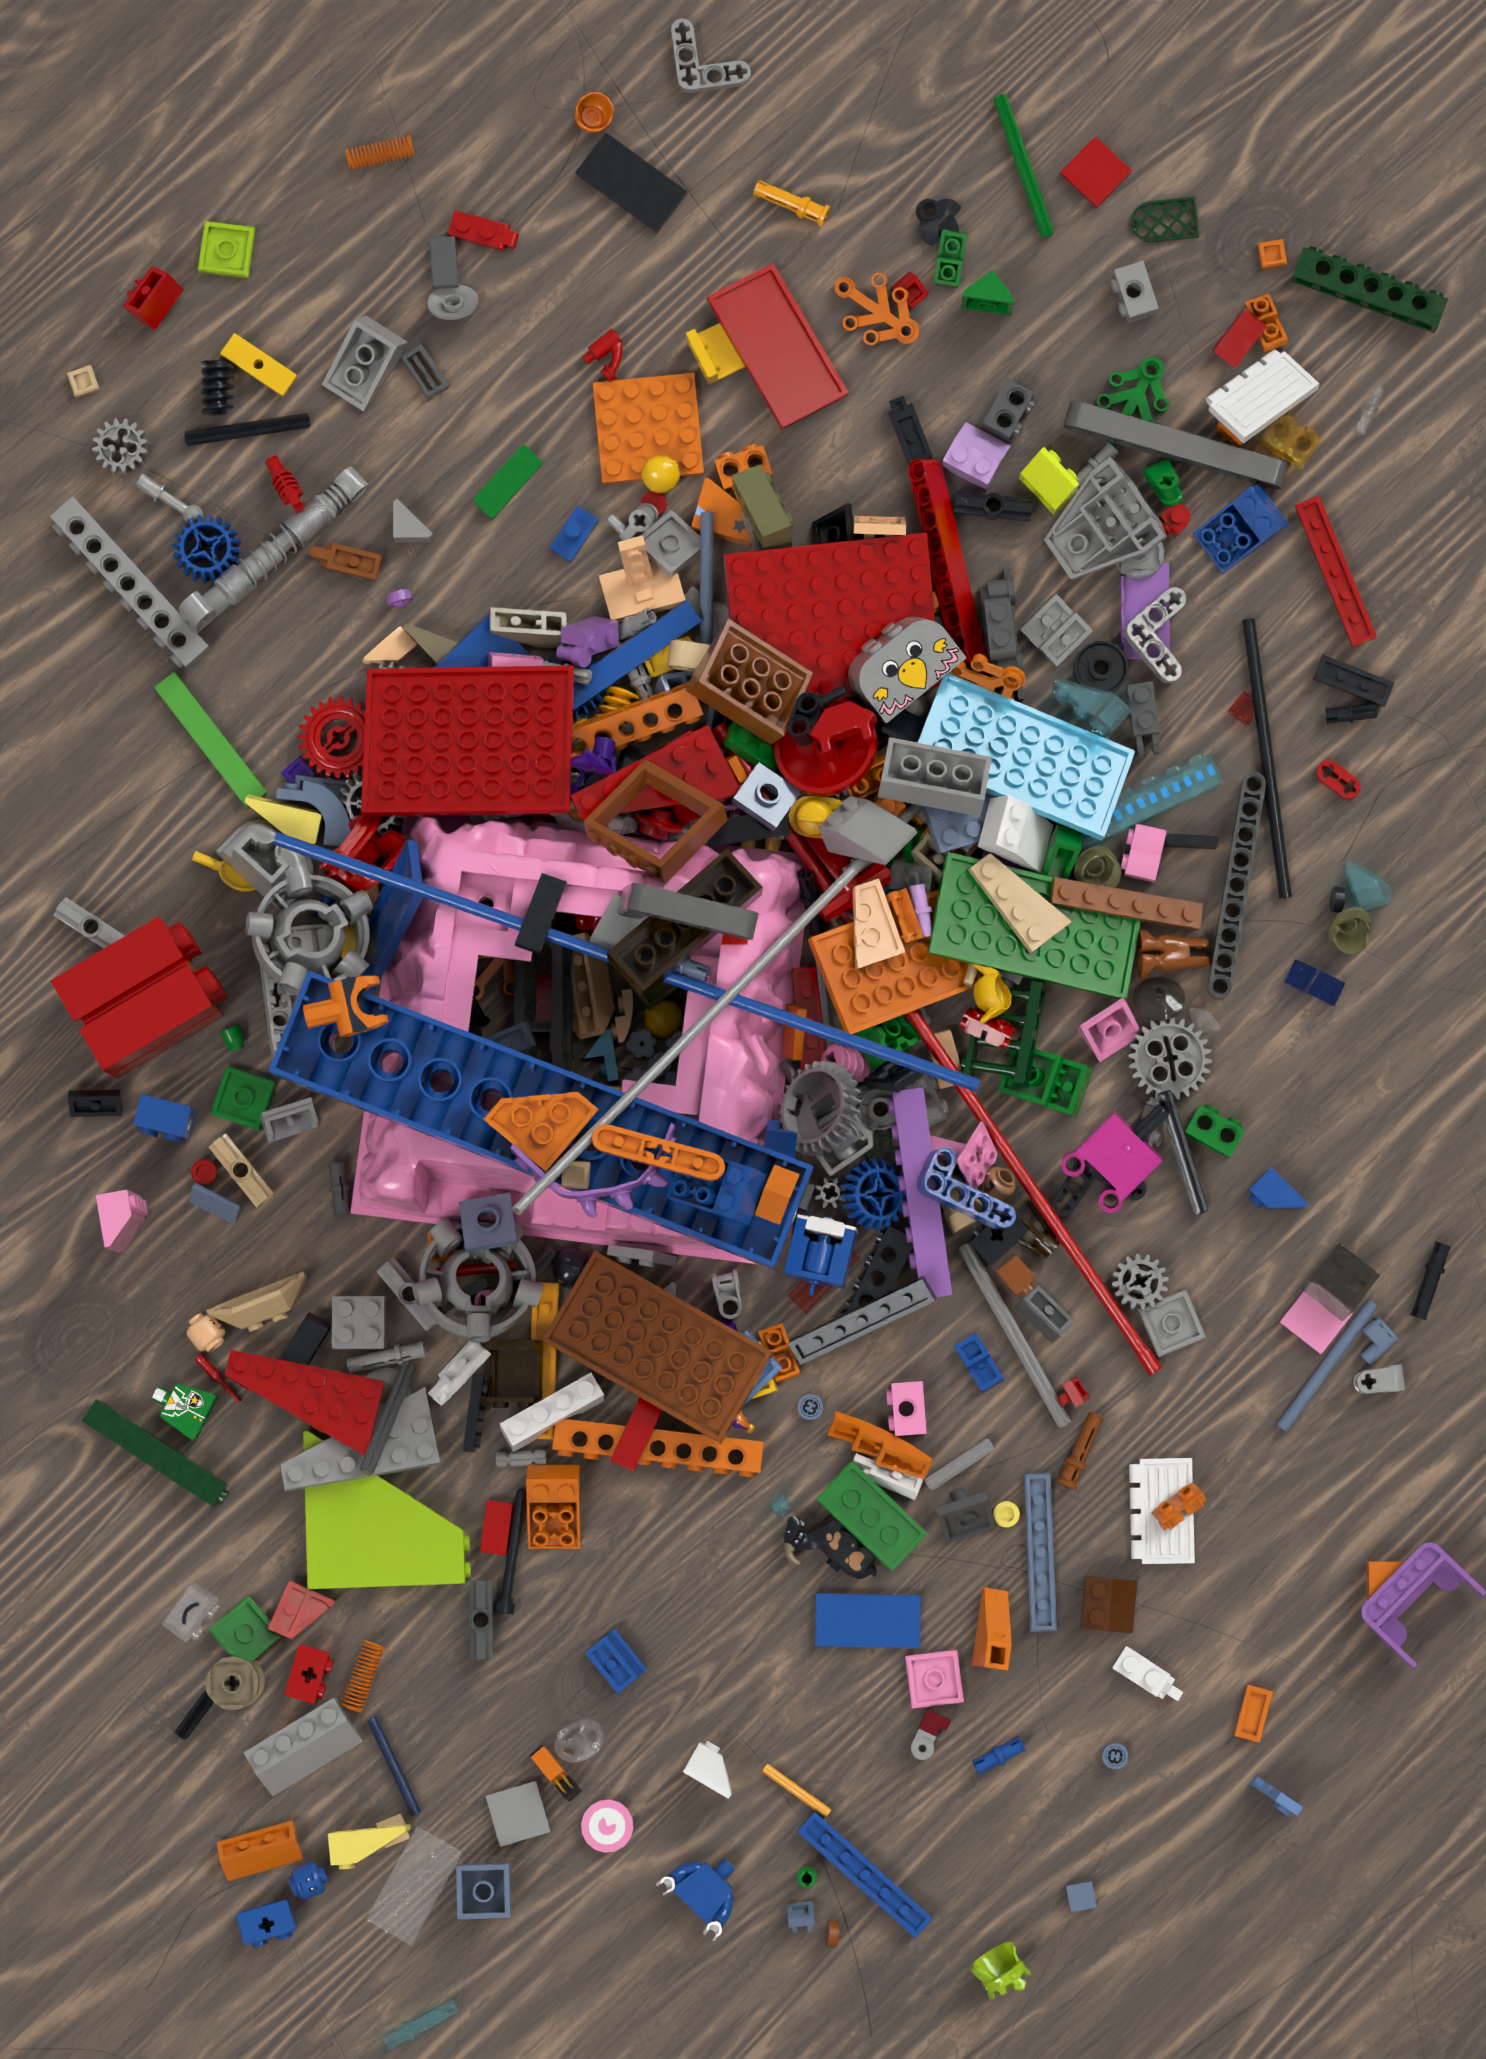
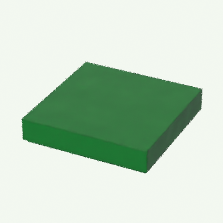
M226 1066L210 1115L260 1131L262 1124L259 1116L262 1112L267 1111L277 1082Z
M249 1596L208 1629L210 1634L230 1657H241L250 1663L282 1637L267 1630L270 1620Z

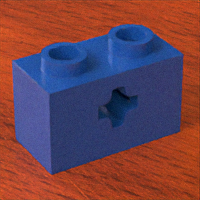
M290 1898L236 1914L244 1945L252 1944V1948L267 1944V1939L277 1936L278 1940L293 1936L292 1931L298 1928ZM265 1917H267L268 1921H274L270 1931L267 1927H262L261 1925L265 1921Z

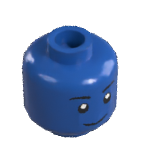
M315 1862L295 1867L291 1871V1876L288 1877L294 1897L299 1896L301 1900H307L325 1892V1883L329 1882L325 1868H319Z

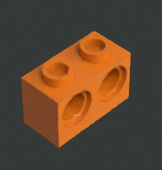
M748 445L742 449V452L736 454L726 452L719 455L717 460H714L721 487L725 492L730 493L734 492L732 476L725 475L724 469L728 466H734L738 470L737 473L750 469L748 462L753 458L761 460V467L764 473L769 472L773 479L763 445Z

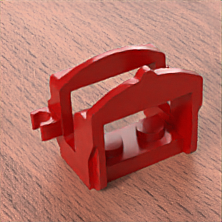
M360 812L348 823L351 832L339 848L333 852L373 865L379 855L381 857H388L381 868L390 871L408 838H404L394 830H388L380 836L376 835L374 832L379 826L382 817H363ZM319 862V870L324 869L323 872L328 878L341 883L353 894L361 889L364 891L370 890L379 883V881L325 862Z

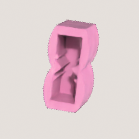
M1136 824L1134 830L1129 829L1126 844L1131 845L1129 855H1123L1120 869L1125 870L1124 876L1152 883L1155 882L1166 830Z

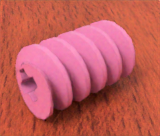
M830 1045L821 1057V1062H834L847 1068V1072L853 1074L852 1079L858 1083L863 1082L866 1076L875 1071V1069H871L861 1051L843 1045Z

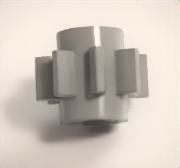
M824 1178L825 1185L823 1187L815 1186L817 1190L821 1191V1195L816 1196L815 1200L822 1199L824 1201V1209L827 1204H832L833 1208L837 1209L836 1202L838 1200L845 1201V1199L840 1198V1192L844 1191V1189L837 1186V1178L833 1183H828V1180ZM830 1187H834L837 1197H831L830 1200L825 1199L826 1194L823 1190H829Z

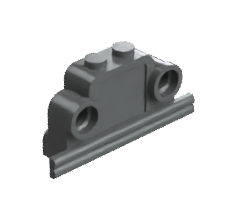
M1003 568V580L987 581L986 586L979 587L986 655L990 664L1001 668L1013 666L1024 672L1022 654L1018 652L1013 608L1016 605L1013 577H1010L1009 568ZM999 686V687H996L995 689H1000V688H1004V687H1003V686ZM1020 687L1016 690L1018 702L1024 701L1023 687Z

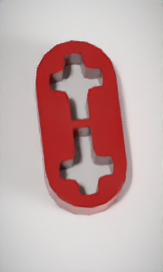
M1325 760L1318 765L1316 769L1317 780L1344 800H1351L1359 794L1361 787L1359 780L1336 762ZM1329 766L1332 767V774L1338 779L1335 780L1331 776L1324 778L1322 776L1324 771L1321 768L1327 769ZM1339 780L1345 784L1352 782L1354 784L1352 789L1355 792L1344 793L1345 787L1339 783Z

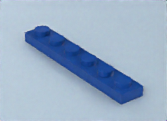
M815 1811L797 1830L800 1835L914 1938L933 1919Z

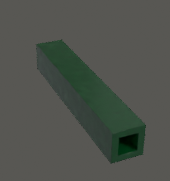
M96 1399L83 1418V1423L212 1507H215L217 1503L222 1505L230 1492L226 1489L230 1484L101 1400Z

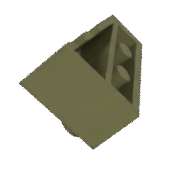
M757 465L732 475L734 493L745 518H748L754 529V532H752L754 539H759L762 550L792 547L791 528H794V522L789 513L785 514L782 508L784 507L782 497L779 492H774L772 488L774 484L769 472L764 473L761 465Z

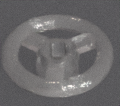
M580 1719L571 1722L556 1737L554 1745L556 1754L560 1759L572 1763L581 1762L592 1757L600 1749L604 1741L603 1728L598 1722L591 1719ZM581 1728L580 1732L573 1736V1738L564 1740L570 1732ZM591 1728L596 1732L594 1744L588 1736ZM572 1748L575 1755L567 1754L564 1752V1749Z

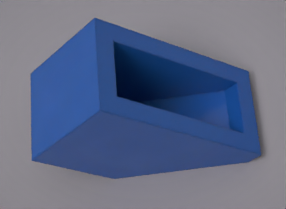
M1269 1168L1247 1191L1251 1195L1249 1200L1259 1209L1262 1206L1265 1209H1303L1309 1204L1272 1168Z

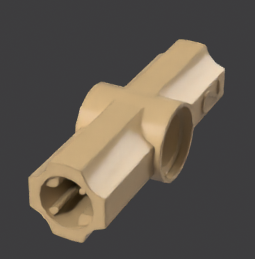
M227 1133L209 1146V1149L256 1208L265 1204L275 1195ZM240 1164H246L248 1167L247 1175L242 1178L237 1177L235 1174L236 1167Z

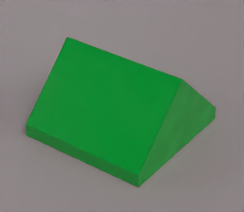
M991 270L963 291L961 309L1011 316L1014 297L995 272Z

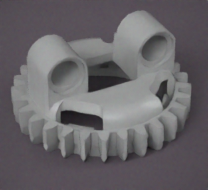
M814 1061L812 1065H805V1071L798 1069V1076H791L792 1083L785 1085L787 1091L785 1094H780L783 1097V1101L777 1104L778 1107H781V1111L776 1113V1115L781 1118V1130L797 1132L796 1151H799V1153L810 1156L815 1154L823 1156L824 1151L831 1153V1149L843 1152L862 1137L859 1127L855 1124L857 1120L853 1118L854 1114L860 1113V1110L855 1108L857 1104L861 1103V1100L856 1098L860 1090L854 1088L858 1082L852 1079L853 1074L847 1072V1068L834 1062L822 1061L820 1063ZM799 1093L803 1095L804 1099L800 1113L795 1117L791 1115V1111L795 1110L798 1100L796 1096ZM836 1103L839 1110L837 1117L823 1128H820L813 1109L820 1112L827 1111Z

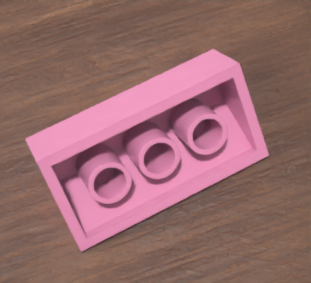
M129 1190L96 1195L104 1247L119 1253L125 1252L145 1223V1215H148L146 1200H143L140 1195Z

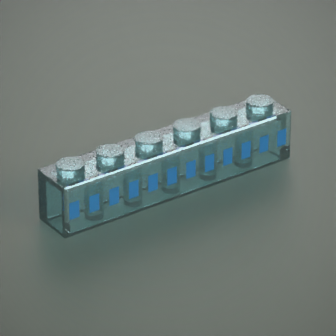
M1200 753L1188 760L1190 764L1183 767L1177 764L1165 770L1166 775L1158 779L1156 775L1142 781L1143 786L1135 790L1133 786L1122 790L1105 837L1101 841L1082 833V851L1134 827L1136 824H1141L1221 786L1224 781L1211 755L1203 756Z

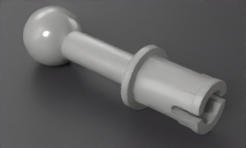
M144 473L135 484L136 488L154 498V502L160 499L183 514L186 523H188L187 520L190 518L194 524L197 523V515H201L203 518V511L199 506L186 505L164 490L165 484L157 483Z

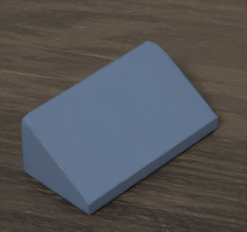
M197 1183L192 1187L189 1198L191 1204L231 1224L237 1222L243 1210L242 1206Z

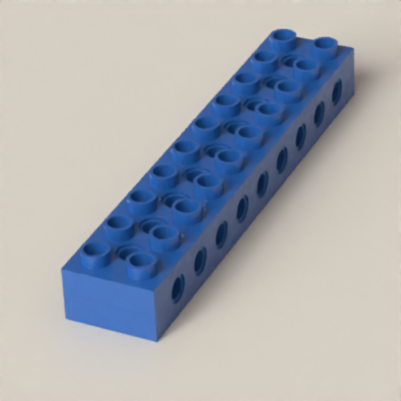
M309 970L268 1070L278 1078L533 1177H536V1175L530 1169L524 1171L514 1161L517 1157L510 1149L513 1144L483 1120L489 1113L482 1107V1100L486 1094L498 1092L503 1098H518L579 1092L599 1109L551 1168L625 1094L622 1091L366 992L360 996V1010L368 1015H388L389 1023L365 1033L352 1035L353 1044L351 1049L346 1053H335L333 1051V1041L339 1036L337 1024L331 1023L308 1029L303 1011V1005L331 999L328 983L335 980ZM392 1053L400 1054L403 1059L400 1070L394 1073L385 1072L382 1067L384 1058ZM443 1072L451 1074L453 1085L448 1091L440 1093L433 1090L432 1082L436 1075ZM636 1097L610 1125L665 1139L672 1122L675 1125L672 1137L676 1138V1143L715 1153L723 1159L752 1167L767 1174L750 1225L747 1226L667 1199L675 1172L662 1168L658 1172L668 1180V1184L664 1187H655L648 1183L646 1185L642 1183L632 1189L633 1192L629 1193L633 1202L632 1209H624L614 1198L611 1199L610 1196L600 1197L598 1202L775 1270L813 1172V1166ZM658 1146L656 1150L648 1148L644 1150L653 1153L656 1158L661 1146ZM585 1149L574 1160L591 1162L589 1190L610 1188L638 1180L646 1171L635 1169L632 1166V1160L603 1153L599 1150L588 1151ZM774 1164L800 1174L780 1225L755 1216ZM562 1173L553 1181L559 1187H561ZM564 1188L572 1192L587 1191L583 1189Z

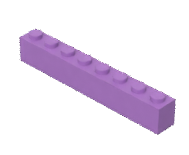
M924 1088L901 1090L898 1093L892 1092V1098H887L889 1114L894 1113L895 1124H891L892 1138L898 1140L899 1149L894 1150L896 1165H901L902 1175L898 1176L900 1191H905L906 1201L901 1203L903 1217H908L909 1227H905L907 1243H912L913 1253H909L910 1268L916 1270L917 1279L925 1276L936 1297L951 1296L952 1289L940 1203L922 1195L917 1189L919 1175L929 1153L932 1152ZM932 1177L927 1179L928 1188L933 1191L936 1188V1181Z

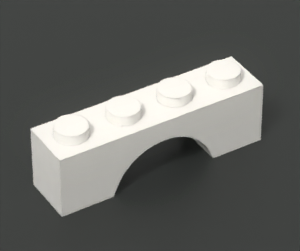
M589 1373L500 1423V1429L512 1451L515 1452L536 1440L543 1432L560 1421L576 1414H582L604 1402V1394L592 1373Z

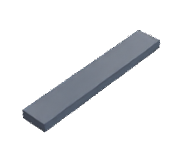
M1050 1473L1024 1474L1030 1632L1057 1631Z

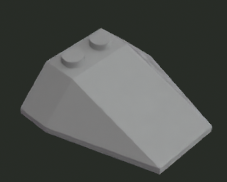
M1109 457L1090 472L1044 541L1070 579L1075 580L1145 554L1167 536L1162 522L1135 483L1114 459Z

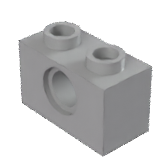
M1144 261L1114 269L1110 284L1113 293H1118L1121 302L1118 303V309L1121 317H1126L1129 324L1157 315L1159 307ZM1130 288H1135L1139 291L1140 296L1131 298L1127 295L1126 291Z

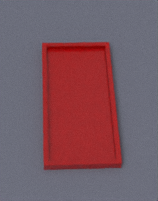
M773 263L707 296L706 301L781 430L848 396L849 393Z

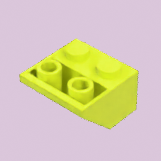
M1043 447L1023 469L1019 479L1055 515L1078 491L1079 483L1077 481L1079 478L1071 469L1068 468L1066 470L1060 464L1061 459L1053 450L1048 452Z

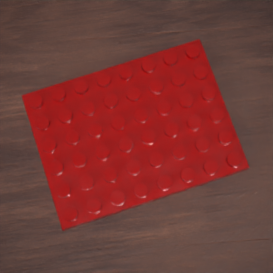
M926 532L723 554L729 619L811 671L813 674L805 692H813L816 695L822 696L843 685L847 694L842 696V698L857 696L850 686L848 671L851 662L863 651L861 647L871 639H878L883 635L881 631L892 622L896 624L906 617H921L935 622ZM940 680L930 688L939 687Z
M574 666L367 669L362 816L570 814L572 765L569 762L572 758Z

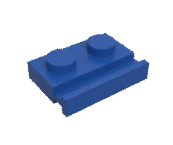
M613 1629L585 1652L617 1694L648 1670L616 1629Z

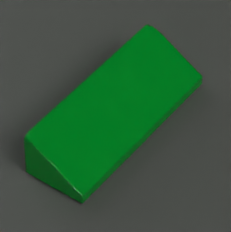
M522 444L473 498V504L493 520L543 465V462L525 444Z

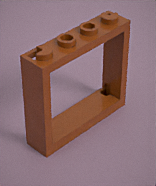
M645 759L583 823L587 832L586 836L593 841V844H600L613 856H620L633 868L638 867L645 871L650 878L654 876L666 884L728 819L722 803ZM646 785L653 787L702 816L661 859L606 827Z

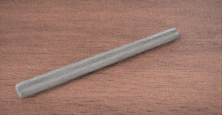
M970 1242L962 1245L959 1248L960 1254L1057 1426L1063 1428L1070 1424L1071 1420L1067 1412L1058 1401L1054 1389Z

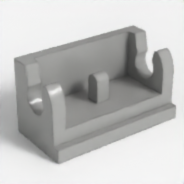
M311 1097L262 1112L259 1116L268 1143L318 1127V1118Z

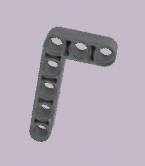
M631 883L623 887L618 909L619 915L629 918L642 919L650 916L747 940H753L759 915V913L639 883Z

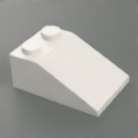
M1009 795L990 798L978 847L1040 874L1053 824L1043 816L1036 814L1030 805Z

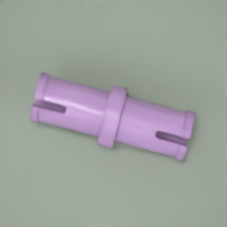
M925 884L909 886L912 905L924 937H929L932 935L929 914L932 911L931 907H928Z

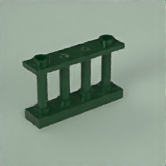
M1032 981L1031 988H1027V990L1009 988L1012 999L1025 1000V1003H1028L1026 1013L1022 1015L1002 1013L994 1017L996 1020L1003 1019L1010 1024L1020 1025L1023 1028L1022 1038L1011 1040L1007 1047V1050H1014L1019 1054L1017 1064L1014 1063L1011 1066L977 1061L979 1045L998 1047L984 1041L986 1036L981 1035L980 1038H977L970 1034L967 1056H963L961 1062L963 1074L974 1077L975 1071L1008 1075L1014 1079V1083L1018 1087H1029L1046 993V986L1042 982Z

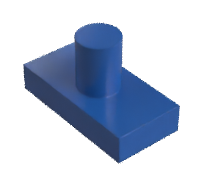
M577 506L549 549L569 563H572L598 524L599 519Z

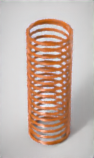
M406 135L407 145L404 136H402L403 146L400 137H398L399 146L396 138H394L395 147L393 140L390 139L391 148L389 141L386 140L387 149L384 141H382L383 149L380 141L378 142L379 150L377 143H374L375 151L371 143V152L368 144L366 145L367 152L365 146H362L363 153L359 146L360 157L357 147H354L356 158L351 147L352 159L349 149H345L350 171H352V168L355 171V165L359 170V164L363 169V163L365 168H367V162L369 167H371V162L375 166V161L379 165V160L383 164V159L387 163V159L391 162V158L394 162L395 157L398 161L399 156L402 160L403 155L405 159L407 155L410 158L411 154L415 157L411 136Z
M363 1640V1642L369 1645H362L375 1651L362 1647L361 1649L374 1655L361 1651L359 1653L375 1660L358 1655L359 1658L371 1663L358 1659L356 1661L370 1667L357 1663L355 1665L369 1671L354 1667L353 1669L367 1675L354 1671L352 1673L366 1679L351 1675L352 1678L365 1683L351 1679L349 1681L363 1687L348 1683V1685L362 1691L346 1687V1689L363 1696L345 1691V1693L359 1699L343 1695L344 1697L358 1703L342 1699V1701L356 1707L340 1703L342 1707L362 1713L363 1710L361 1706H365L362 1702H366L364 1698H368L365 1694H369V1692L366 1690H371L369 1687L372 1686V1679L375 1678L373 1675L378 1670L376 1667L381 1662L379 1659L382 1656L380 1655H383L382 1651L385 1650V1647L367 1640Z

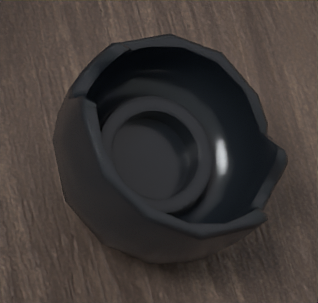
M567 1247L559 1250L552 1261V1272L556 1282L564 1288L572 1289L589 1260L588 1255L580 1248Z

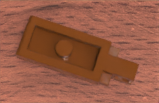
M332 543V545L326 544L325 549L312 546L309 555L311 559L322 561L321 567L327 570L372 581H377L383 558L379 554Z

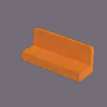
M293 1820L217 1842L219 1862L228 1881L303 1860Z

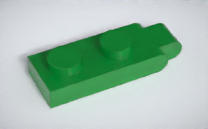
M733 722L728 727L723 743L725 747L754 766L760 762L777 775L783 776L776 762L774 747L736 722Z

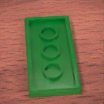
M853 1461L815 1499L891 1572L928 1534Z

